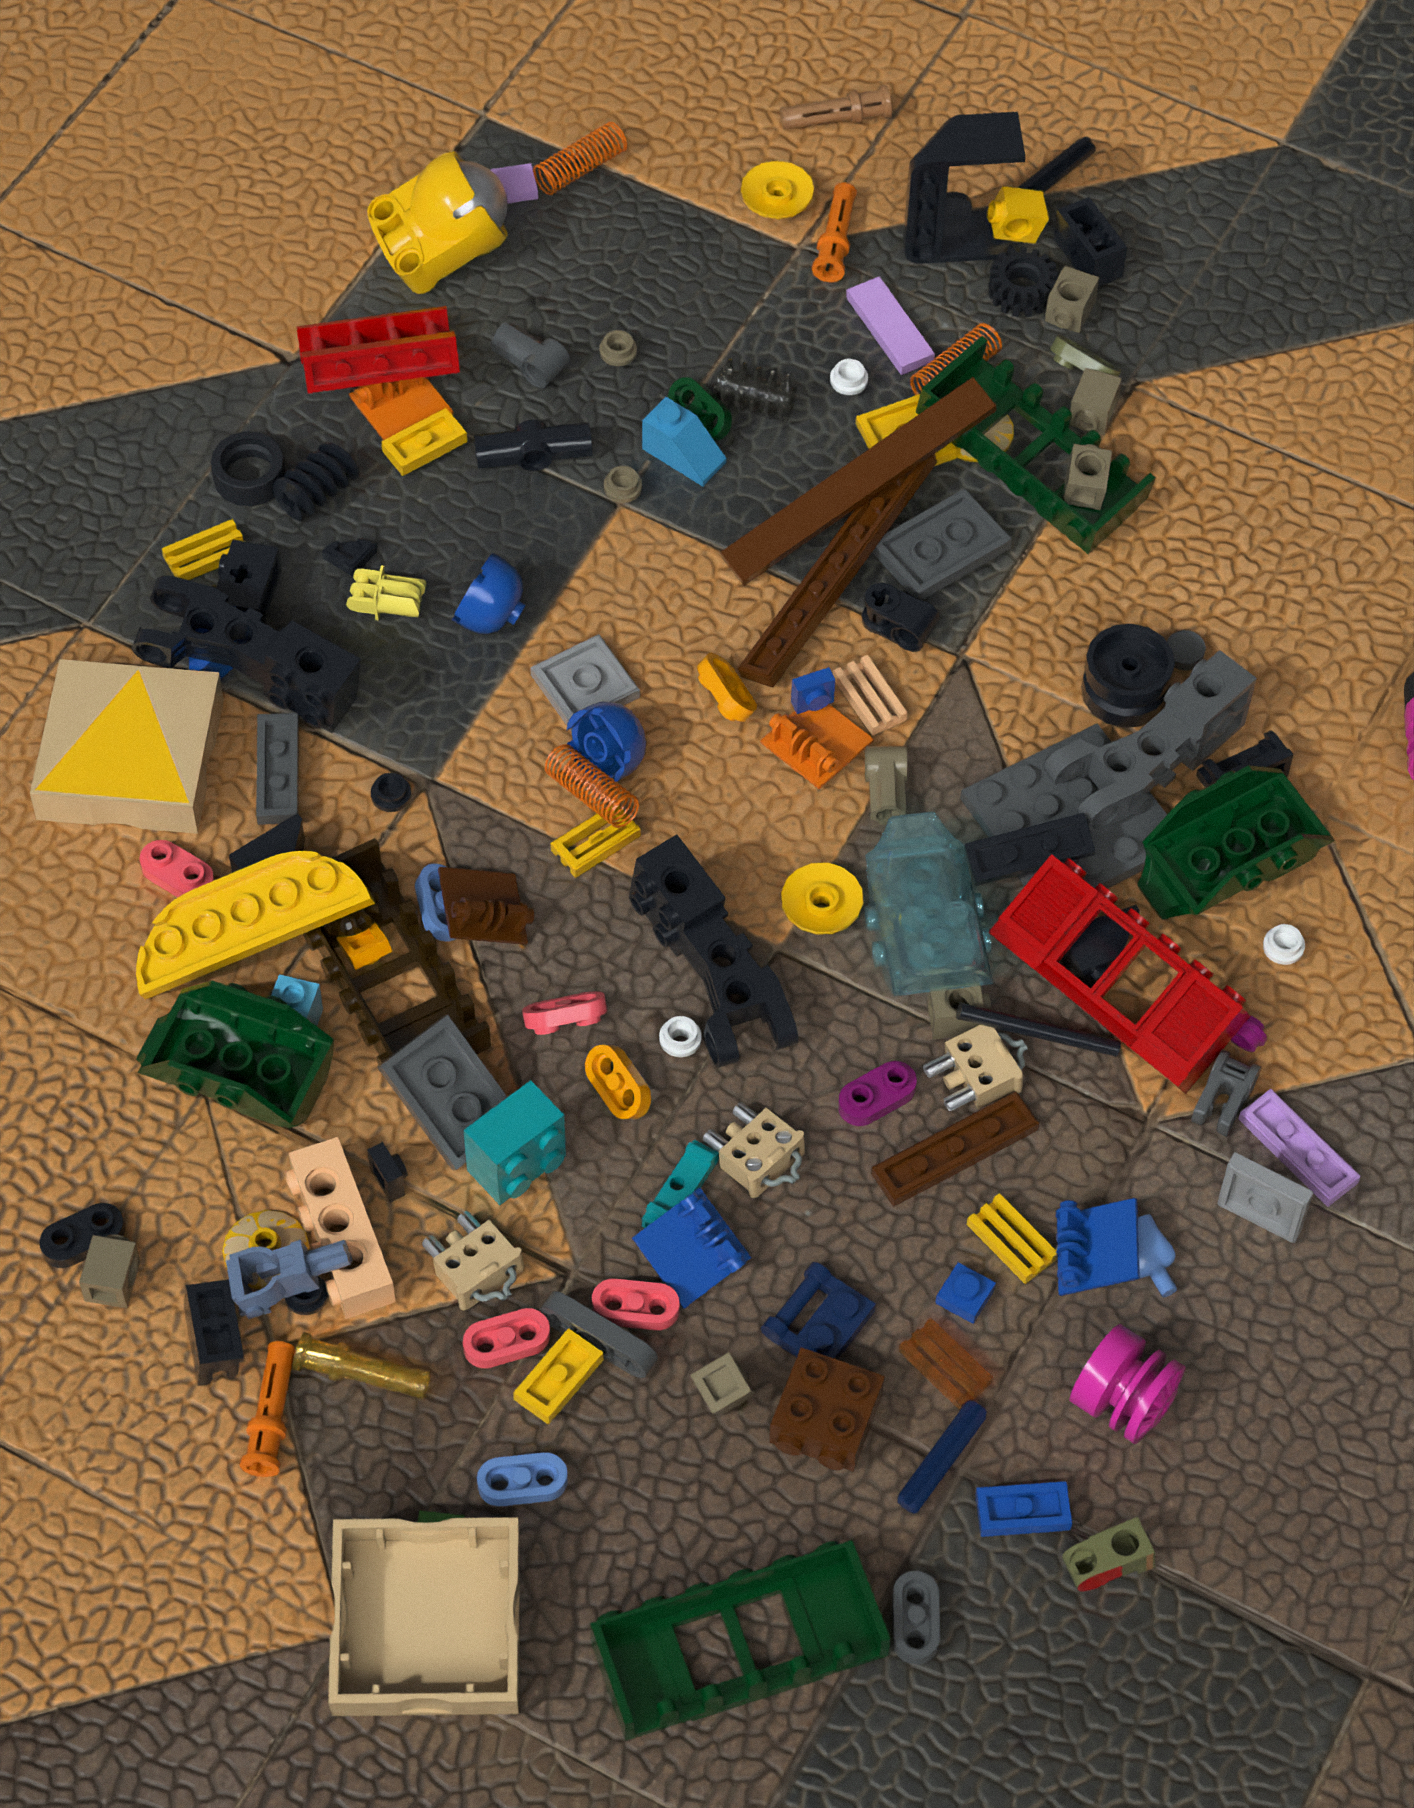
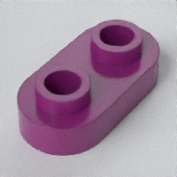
M890 1061L848 1083L839 1094L838 1111L840 1116L851 1125L865 1126L905 1105L915 1095L917 1078L914 1070L906 1063ZM899 1077L902 1079V1081L899 1083L891 1082L889 1078ZM856 1096H863L867 1100L865 1102L859 1103L856 1102L853 1098Z

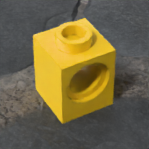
M1002 186L995 200L989 203L987 209V219L992 225L994 239L1035 244L1049 220L1043 191Z

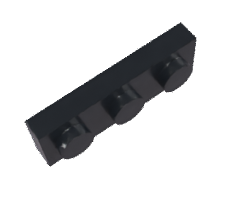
M1084 813L964 844L965 854L975 886L1039 870L1051 854L1062 863L1067 858L1074 861L1095 855V847Z

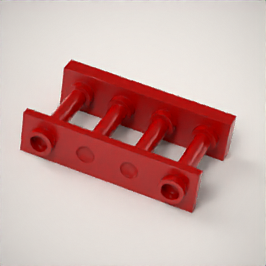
M446 306L296 326L301 364L304 366L308 393L460 373L456 335L454 331L450 332Z

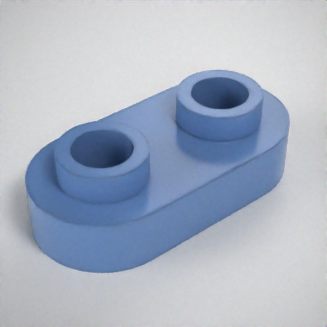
M429 864L422 869L415 881V891L423 925L426 931H431L435 939L445 942L453 941L455 939L449 936L438 873L439 867L446 866Z
M546 1452L493 1458L486 1461L480 1467L477 1474L478 1492L485 1502L493 1506L552 1501L563 1494L568 1482L567 1468L563 1460L555 1454ZM542 1476H549L553 1479L549 1485H541L537 1480ZM497 1481H505L508 1484L503 1490H496L492 1487Z

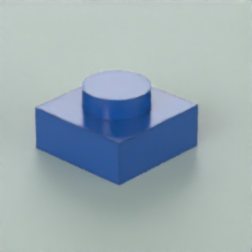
M828 667L792 679L791 704L796 714L809 710L817 711L834 702L835 678L830 668Z
M958 1262L936 1295L935 1303L974 1324L995 1291L996 1282Z

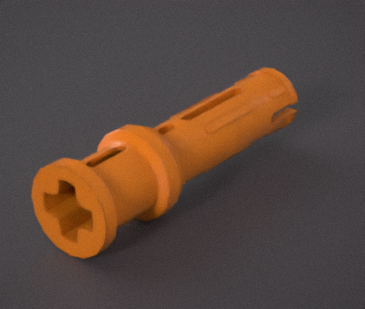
M845 182L835 185L826 230L818 238L817 249L819 254L812 264L814 276L824 282H837L845 274L843 261L850 250L847 233L854 200L857 195L856 188L852 184ZM827 263H830L829 271H826Z
M273 1341L267 1346L268 1352L256 1416L252 1417L247 1423L246 1432L249 1435L247 1452L240 1459V1468L244 1472L258 1477H273L280 1472L281 1465L277 1460L280 1442L286 1438L287 1428L282 1419L293 1359L296 1354L295 1347L287 1342Z

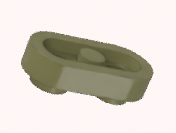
M1057 335L1050 348L1055 353L1053 360L1066 368L1073 370L1076 366L1084 371L1086 367L1117 377L1121 373L1117 366L1067 337Z

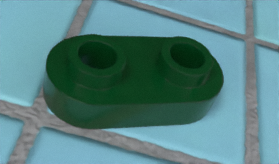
M682 377L671 385L668 398L697 415L714 441L723 439L729 433L732 425V415L729 409L702 382L689 377ZM694 393V401L690 404L689 398ZM718 417V422L713 428V421Z

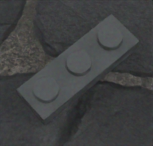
M298 713L257 714V824H280L295 814H299Z

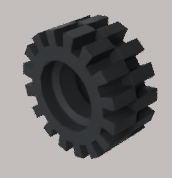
M1014 247L1008 249L1007 255L1001 252L998 255V260L994 259L990 269L989 297L993 298L992 303L994 306L1001 305V312L1005 314L1009 309L1013 310L1012 316L1019 317V312H1025V318L1032 317V310H1035L1037 315L1043 313L1044 307L1047 308L1048 296L1058 277L1054 261L1049 263L1050 256L1045 253L1039 257L1040 250L1033 248L1032 253H1027V247H1020L1019 253H1016ZM1014 278H1027L1036 284L1032 286H1018L1010 280Z

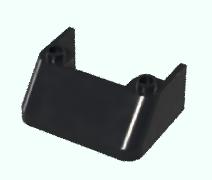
M1018 112L955 115L945 121L911 159L909 163L903 236L904 253L907 260L916 264L998 260V255L1001 252L1007 255L1008 249L1013 248L1012 241L994 239L992 225L987 219V210L972 211V203L969 196L960 192H947L949 166L1025 162L1026 156Z

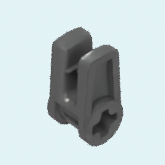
M1222 1049L1196 1104L1191 1121L1198 1125H1203L1208 1116H1212L1213 1107L1218 1096L1227 1094L1229 1099L1227 1103H1223L1216 1128L1219 1134L1227 1137L1244 1102L1249 1099L1256 1085L1262 1066L1255 1063L1252 1066L1231 1058L1230 1052Z

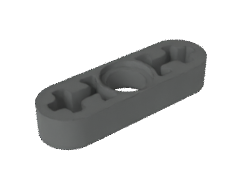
M553 1291L539 1309L546 1316L551 1327L562 1334L568 1328L601 1350L604 1359L635 1377L645 1378L658 1360L656 1352L643 1340L561 1292Z

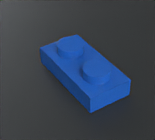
M1066 1481L976 1488L975 1497L980 1537L1071 1530L1072 1518Z

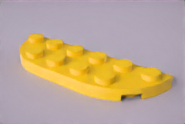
M292 851L269 857L181 895L157 915L152 922L155 926L151 930L145 945L140 946L138 952L136 978L139 995L146 1000L375 904V901L367 886L352 869L344 863L322 856L318 852Z

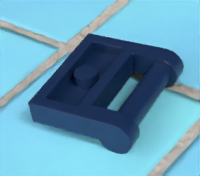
M812 1262L803 1273L805 1279L775 1317H768L761 1326V1331L769 1340L796 1358L802 1347L838 1360L874 1314L876 1304L832 1276L830 1271L823 1265ZM818 1289L827 1294V1298L798 1335L788 1329Z

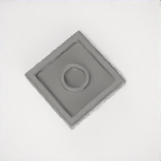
M599 634L530 667L532 678L566 725L574 713L592 704L604 701L626 705L640 698V689Z
M1234 1152L1227 1165L1217 1204L1281 1238L1295 1243L1302 1231L1314 1192Z

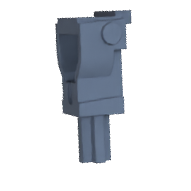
M298 1240L290 1243L291 1245L275 1250L265 1247H252L230 1254V1260L226 1261L231 1296L232 1300L239 1307L240 1315L252 1319L271 1313V1306L278 1303L281 1299L305 1291L308 1293L320 1289L317 1275L351 1265L352 1256L348 1250L347 1242L341 1240L309 1251L305 1244ZM257 1272L261 1279L280 1273V1275L272 1277L268 1285L261 1290L252 1292L248 1283L253 1282L252 1273Z

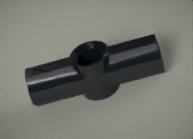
M526 420L519 423L513 431L474 435L478 469L519 464L524 470L539 471L547 468L552 463V460L593 456L591 432L588 422L547 427V424L543 421Z

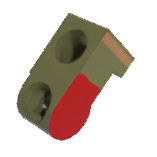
M1138 1517L1092 1535L1089 1539L1072 1546L1062 1555L1077 1590L1081 1592L1096 1589L1111 1580L1135 1571L1140 1574L1155 1568V1551Z

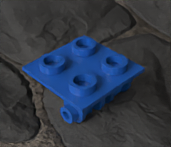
M700 1187L632 1237L662 1281L676 1291L683 1309L730 1273H734L751 1258Z
M1136 1198L1083 1210L1077 1208L1075 1201L1067 1200L1060 1203V1208L1056 1210L1058 1294L1060 1296L1140 1279L1138 1208Z

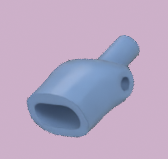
M1150 1214L1138 1217L1140 1278L1150 1276L1161 1296L1165 1298L1177 1291L1176 1285L1166 1270L1175 1260V1251L1167 1238L1158 1229Z

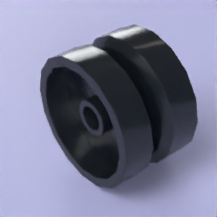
M1136 624L1114 625L1101 631L1090 642L1081 686L1083 701L1090 712L1106 724L1122 728L1139 727L1152 720L1165 708L1164 696L1171 686L1175 666L1172 648L1163 636L1148 627Z

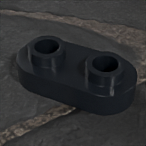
M97 1203L49 1225L44 1229L39 1240L44 1260L56 1268L71 1267L86 1260L93 1235L107 1237L108 1235L124 1236L125 1224L122 1213L112 1204ZM99 1219L108 1220L103 1226L95 1225V1222ZM60 1237L68 1238L64 1244L58 1245L54 1243Z

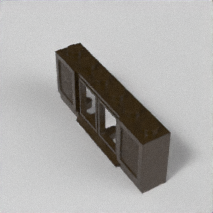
M376 838L332 857V859L347 865L364 883L369 884L373 892H377L381 910L375 921L380 928L392 922L410 951L352 979L335 951V948L339 947L336 939L337 936L327 934L320 927L303 934L309 948L312 951L318 949L323 959L320 960V963L329 982L337 981L342 989L339 992V996L349 1015L356 1013L361 1022L357 1025L363 1041L368 1047L373 1045L379 1054L376 1057L378 1065L445 1015L450 1017L476 1054L490 1049L489 1025L486 1021L478 1023L476 1020L475 1008L468 993L461 995L456 986L455 973L449 962L442 963L437 955L436 941L430 930L423 932L418 923L417 910L411 899L404 900L399 890V882L393 868L386 870L381 862L380 847ZM419 966L436 997L378 1024L363 999L361 992Z

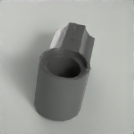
M504 322L496 330V334L491 341V350L518 366L527 381L537 388L546 387L570 364V356L567 350L558 341L547 338L542 342L512 322L509 324Z

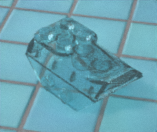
M933 811L890 817L879 842L873 850L865 855L870 906L865 907V921L867 930L875 931L876 942H872L873 962L875 967L882 966L886 985L893 996L994 984L987 953L991 952L990 933L988 928H981L979 919L984 914L981 894L974 893L963 843L946 829Z

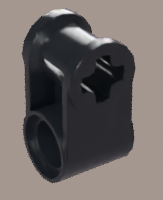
M876 583L866 590L864 597L866 607L861 617L864 627L868 631L896 643L907 651H920L940 621V614L937 609L930 603L914 598L887 583ZM886 594L888 595V603H885ZM874 614L877 615L876 622H873Z

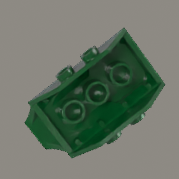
M1248 765L1237 772L1229 771L1223 774L1216 783L1203 790L1196 789L1186 794L1142 841L1146 852V859L1137 885L1162 920L1180 915H1198L1243 890L1251 891L1257 888L1263 881L1275 880L1315 858L1321 848L1334 842L1335 839L1281 769Z
M211 980L182 989L171 1011L156 1020L136 1058L141 1064L137 1073L175 1085L181 1092L187 1095L198 1096V1094L213 1098L220 1105L229 1109H235L241 1114L279 1127L291 1128L302 1124L308 1118L327 1081L333 1058L334 1039L278 997L271 995L262 997L250 993L238 984L228 983L225 985Z

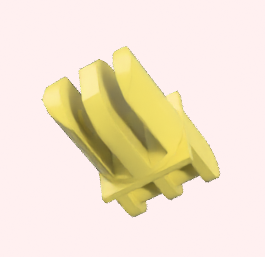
M381 565L380 571L369 569L355 570L353 578L356 583L351 585L350 593L352 596L347 599L346 603L350 610L375 614V620H379L380 613L418 618L422 601L421 596L424 594L427 584L424 579L385 574L383 565Z

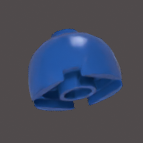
M494 553L488 557L482 566L483 572L478 575L476 580L474 579L454 614L455 616L452 618V621L465 629L479 634L497 632L506 622L514 625L526 606L520 602L524 587L518 571L510 563Z
M604 701L592 704L574 713L567 723V730L572 728L571 734L573 739L567 744L571 745L578 753L589 759L590 762L616 782L634 772L645 755L647 742L644 728L635 714L622 704Z

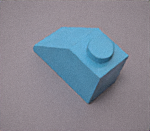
M665 397L642 420V449L702 487L726 464L725 455L697 415L668 397Z

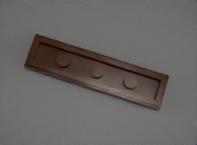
M1017 1091L876 1164L871 1168V1175L892 1206L895 1207L1038 1131L1039 1122Z

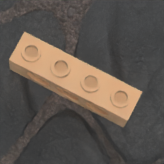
M332 1138L288 1153L291 1169L284 1171L291 1195L300 1194L304 1206L298 1207V1212L305 1232L313 1230L317 1242L311 1244L312 1250L345 1240L351 1253L352 1261L360 1263V1266L355 1269L339 1268L328 1272L331 1279L325 1281V1286L332 1306L340 1304L345 1319L395 1303L393 1281L339 1138ZM321 1189L333 1190L332 1193L326 1196L315 1194ZM335 1225H344L347 1227L345 1230L341 1232L329 1231V1229Z

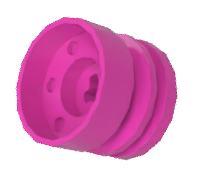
M1118 1324L1105 1336L1089 1358L1076 1380L1069 1401L1094 1418L1102 1415L1111 1405L1114 1406L1109 1427L1117 1432L1128 1422L1124 1437L1133 1444H1137L1150 1429L1154 1428L1161 1421L1176 1397L1177 1389L1186 1367L1174 1359L1162 1370L1167 1355L1160 1349L1143 1363L1140 1360L1146 1341L1122 1324Z

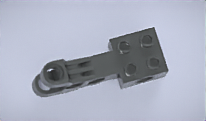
M1219 650L1208 661L1206 659L1199 661L1191 671L1190 677L1182 684L1176 682L1169 688L1164 696L1165 708L1138 732L1101 747H1097L1081 738L1050 755L1044 764V770L1055 785L1067 782L1079 775H1082V777L1089 776L1099 790L1089 795L1080 804L1077 812L1078 814H1085L1089 830L1098 831L1142 809L1150 799L1146 794L1158 783L1164 788L1176 777V773L1172 770L1181 762L1194 771L1245 725L1257 678Z

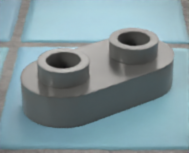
M909 1571L902 1574L896 1580L893 1588V1647L896 1654L903 1661L909 1664L920 1665L933 1659L939 1648V1588L936 1581L929 1574L922 1571ZM911 1594H918L923 1598V1602L912 1604L907 1600V1597ZM917 1637L924 1642V1645L920 1648H913L908 1644V1640Z

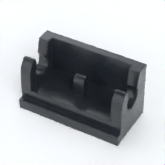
M1270 730L1263 734L1265 739L1260 740L1257 745L1216 764L1211 759L1203 761L1204 767L1197 769L1196 776L1205 788L1216 783L1223 774L1229 771L1237 772L1248 765L1278 768L1288 777L1294 754L1290 749L1286 748L1277 734Z
M229 1279L186 1285L184 1312L197 1385H209L213 1380V1374L219 1371H226L228 1379L235 1378L238 1375L239 1363L244 1362V1354Z

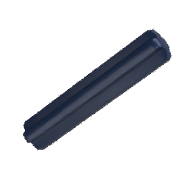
M973 1400L966 1401L898 1494L897 1503L902 1508L913 1514L920 1510L985 1421L987 1411L982 1405Z

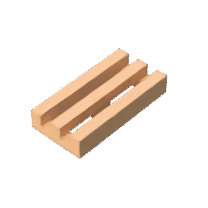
M868 655L861 657V661L858 664L852 661L847 664V668L844 670L840 667L833 670L836 684L872 736L907 721L908 712ZM863 673H865L869 681L872 683V685L874 686L882 700L885 702L893 716H891V714L889 713L883 702L880 700L872 686L869 684ZM854 678L864 693L865 698L873 706L882 721L877 722L849 679Z

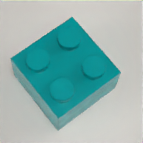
M531 1080L463 1130L467 1171L499 1205L509 1198L515 1199L524 1194L533 1180L544 1172L548 1174L556 1170L566 1156L564 1114Z

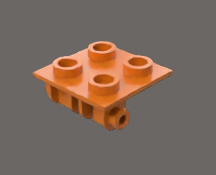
M426 377L359 386L349 393L351 400L383 440L444 408H447L451 414H454L450 406Z
M828 704L820 710H809L800 714H796L795 711L790 715L785 714L783 716L780 713H776L769 722V726L773 728L772 731L762 738L760 743L820 789L858 756L866 746H869L874 739Z

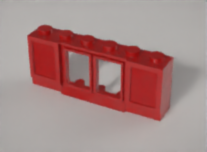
M1051 854L1000 915L999 920L990 929L989 933L1186 1094L1219 1055L1221 1050L1225 1048L1250 1018L1249 1013L1242 1007L1246 1000L1228 985L1221 990L1213 984L1210 979L1214 974L1196 959L1189 965L1179 957L1178 954L1182 949L1165 934L1162 933L1157 939L1149 933L1146 928L1150 923L1135 910L1130 908L1127 913H1124L1114 905L1119 898L1101 883H1098L1093 888L1083 880L1087 873L1071 859L1067 858L1062 863ZM1102 911L1130 933L1133 938L1093 987L1089 988L1062 966L1059 961ZM1147 947L1176 970L1178 974L1135 1025L1105 1001L1103 997L1141 951Z

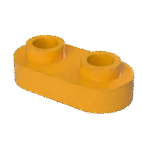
M708 653L697 665L700 683L711 691L718 702L717 708L726 719L745 722L757 710L754 698L734 668L724 658L715 653Z
M597 1045L592 1048L586 1057L585 1072L587 1078L612 1114L620 1119H639L644 1116L651 1104V1091L624 1050L616 1045ZM611 1062L614 1065L613 1071H611Z

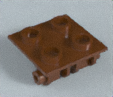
M448 867L438 868L450 938L527 945L528 940L525 926L526 924L531 925L533 923L534 909L528 908L526 903L520 902L515 874Z

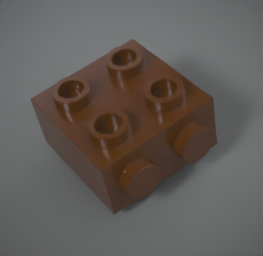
M801 1347L771 1421L769 1443L774 1444L777 1449L788 1455L798 1456L803 1454L818 1459V1462L826 1468L832 1470L846 1469L854 1472L883 1396L885 1376Z

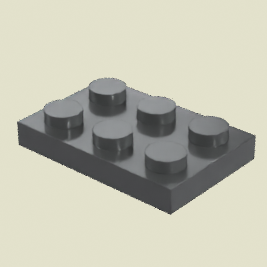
M964 488L886 533L872 553L912 597L924 600L1011 549L1012 538Z
M448 1015L440 1018L377 1066L452 1170H457L466 1163L463 1130L507 1098L504 1091Z

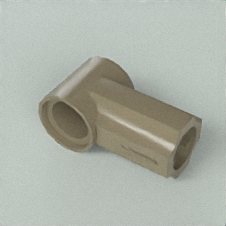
M906 746L865 747V782H869L870 819L879 822L880 825H894L896 822L905 819L906 793L904 782H907Z

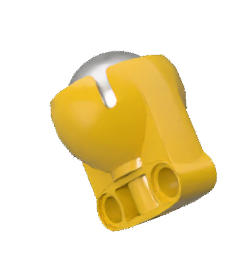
M455 151L440 155L431 161L419 175L389 194L377 196L371 201L367 210L373 233L386 259L412 292L417 294L429 292L439 280L464 264L497 249L506 240L508 235L503 224L507 213V196L503 184L491 170L478 163L465 162Z

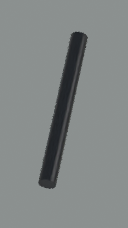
M960 1003L956 1012V1019L1110 1056L1117 1057L1121 1048L1120 1040Z

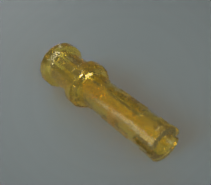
M303 1332L293 1361V1370L301 1372L305 1368L327 1374L329 1380L336 1382L338 1380L342 1381L343 1378L357 1380L394 1392L404 1393L421 1400L425 1398L431 1377V1372L412 1369L353 1352L347 1343L339 1342L338 1345L312 1339V1334Z

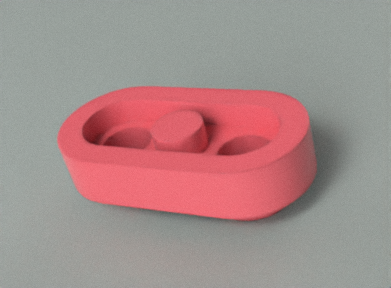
M156 840L150 842L140 853L139 859L143 875L149 881L177 898L195 888L214 881L213 871L207 863L170 841ZM158 856H166L164 859L161 860L154 859ZM189 875H199L196 879H187Z
M598 991L583 992L540 1001L522 1009L525 1027L527 1029H534L535 1034L538 1035L554 1033L560 1029V1025L574 1022L578 1026L596 1024L601 1021L600 1016L608 1011L605 994Z
M607 1279L599 1283L592 1293V1311L619 1327L664 1330L671 1327L679 1316V1297L673 1288L663 1283ZM611 1302H617L621 1305L617 1310H610L606 1306ZM659 1306L662 1307L665 1310V1312L659 1315H655L651 1313L650 1310L653 1307Z
M525 1308L476 1322L464 1333V1355L472 1365L479 1368H492L542 1352L549 1343L550 1326L548 1319L536 1309ZM525 1332H532L536 1335L531 1340H524L520 1337ZM483 1344L493 1346V1349L486 1353L478 1350Z

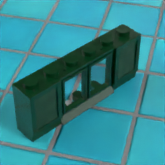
M981 336L921 389L915 412L919 415L974 377L996 405V412L952 441V443L958 448H963L973 456L984 470L992 472L1002 480L1013 494L1025 499L1036 509L1042 518L1051 523L1070 541L1087 554L1091 553L1148 499L1156 477L1149 473L1138 484L1126 475L1130 466V460L1126 455L1120 453L1110 462L1107 490L1100 510L1069 505L1062 500L1065 483L1053 492L1028 472L1025 467L1053 442L1067 454L1071 455L1074 444H1090L1099 447L1101 437L1095 430H1090L1080 438L1070 430L1069 425L1072 413L1067 407L1061 406L1053 415L1042 407L1040 402L1043 396V389L1039 384L1032 383L1024 391L1011 381L1015 368L1009 360L1004 359L996 367L988 363L983 358L988 340ZM1013 409L1042 432L1038 438L1014 459L984 435ZM1082 472V473H1084V474H1086V475L1092 476V474H1090V473H1088V472Z
M853 1540L841 1544L839 1541L826 1542L818 1546L813 1553L800 1557L796 1555L782 1556L773 1561L771 1566L756 1571L751 1568L741 1569L732 1573L728 1580L712 1585L708 1582L697 1583L687 1588L684 1594L668 1599L665 1596L653 1597L643 1602L640 1608L624 1613L621 1610L609 1611L599 1616L595 1622L590 1623L591 1644L625 1741L689 1720L693 1722L822 1680L825 1676L887 1657L890 1647L889 1633ZM780 1594L803 1655L762 1670H756L734 1608ZM720 1613L742 1676L718 1684H711L695 1691L673 1628Z

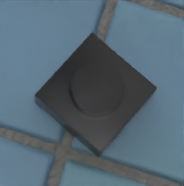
M383 1142L367 1149L370 1170L389 1202L391 1203L405 1196L403 1178L407 1177L408 1173L400 1156L397 1153L390 1155Z

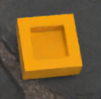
M376 922L359 934L336 938L341 951L355 970L365 965H371L381 957L392 952L388 939Z

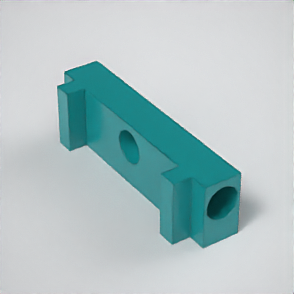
M695 1139L692 1143L689 1142L679 1163L653 1202L650 1201L646 1207V1213L642 1217V1227L646 1228L696 1189L701 1188L718 1163L719 1152ZM680 1185L683 1188L681 1190H674L671 1187Z

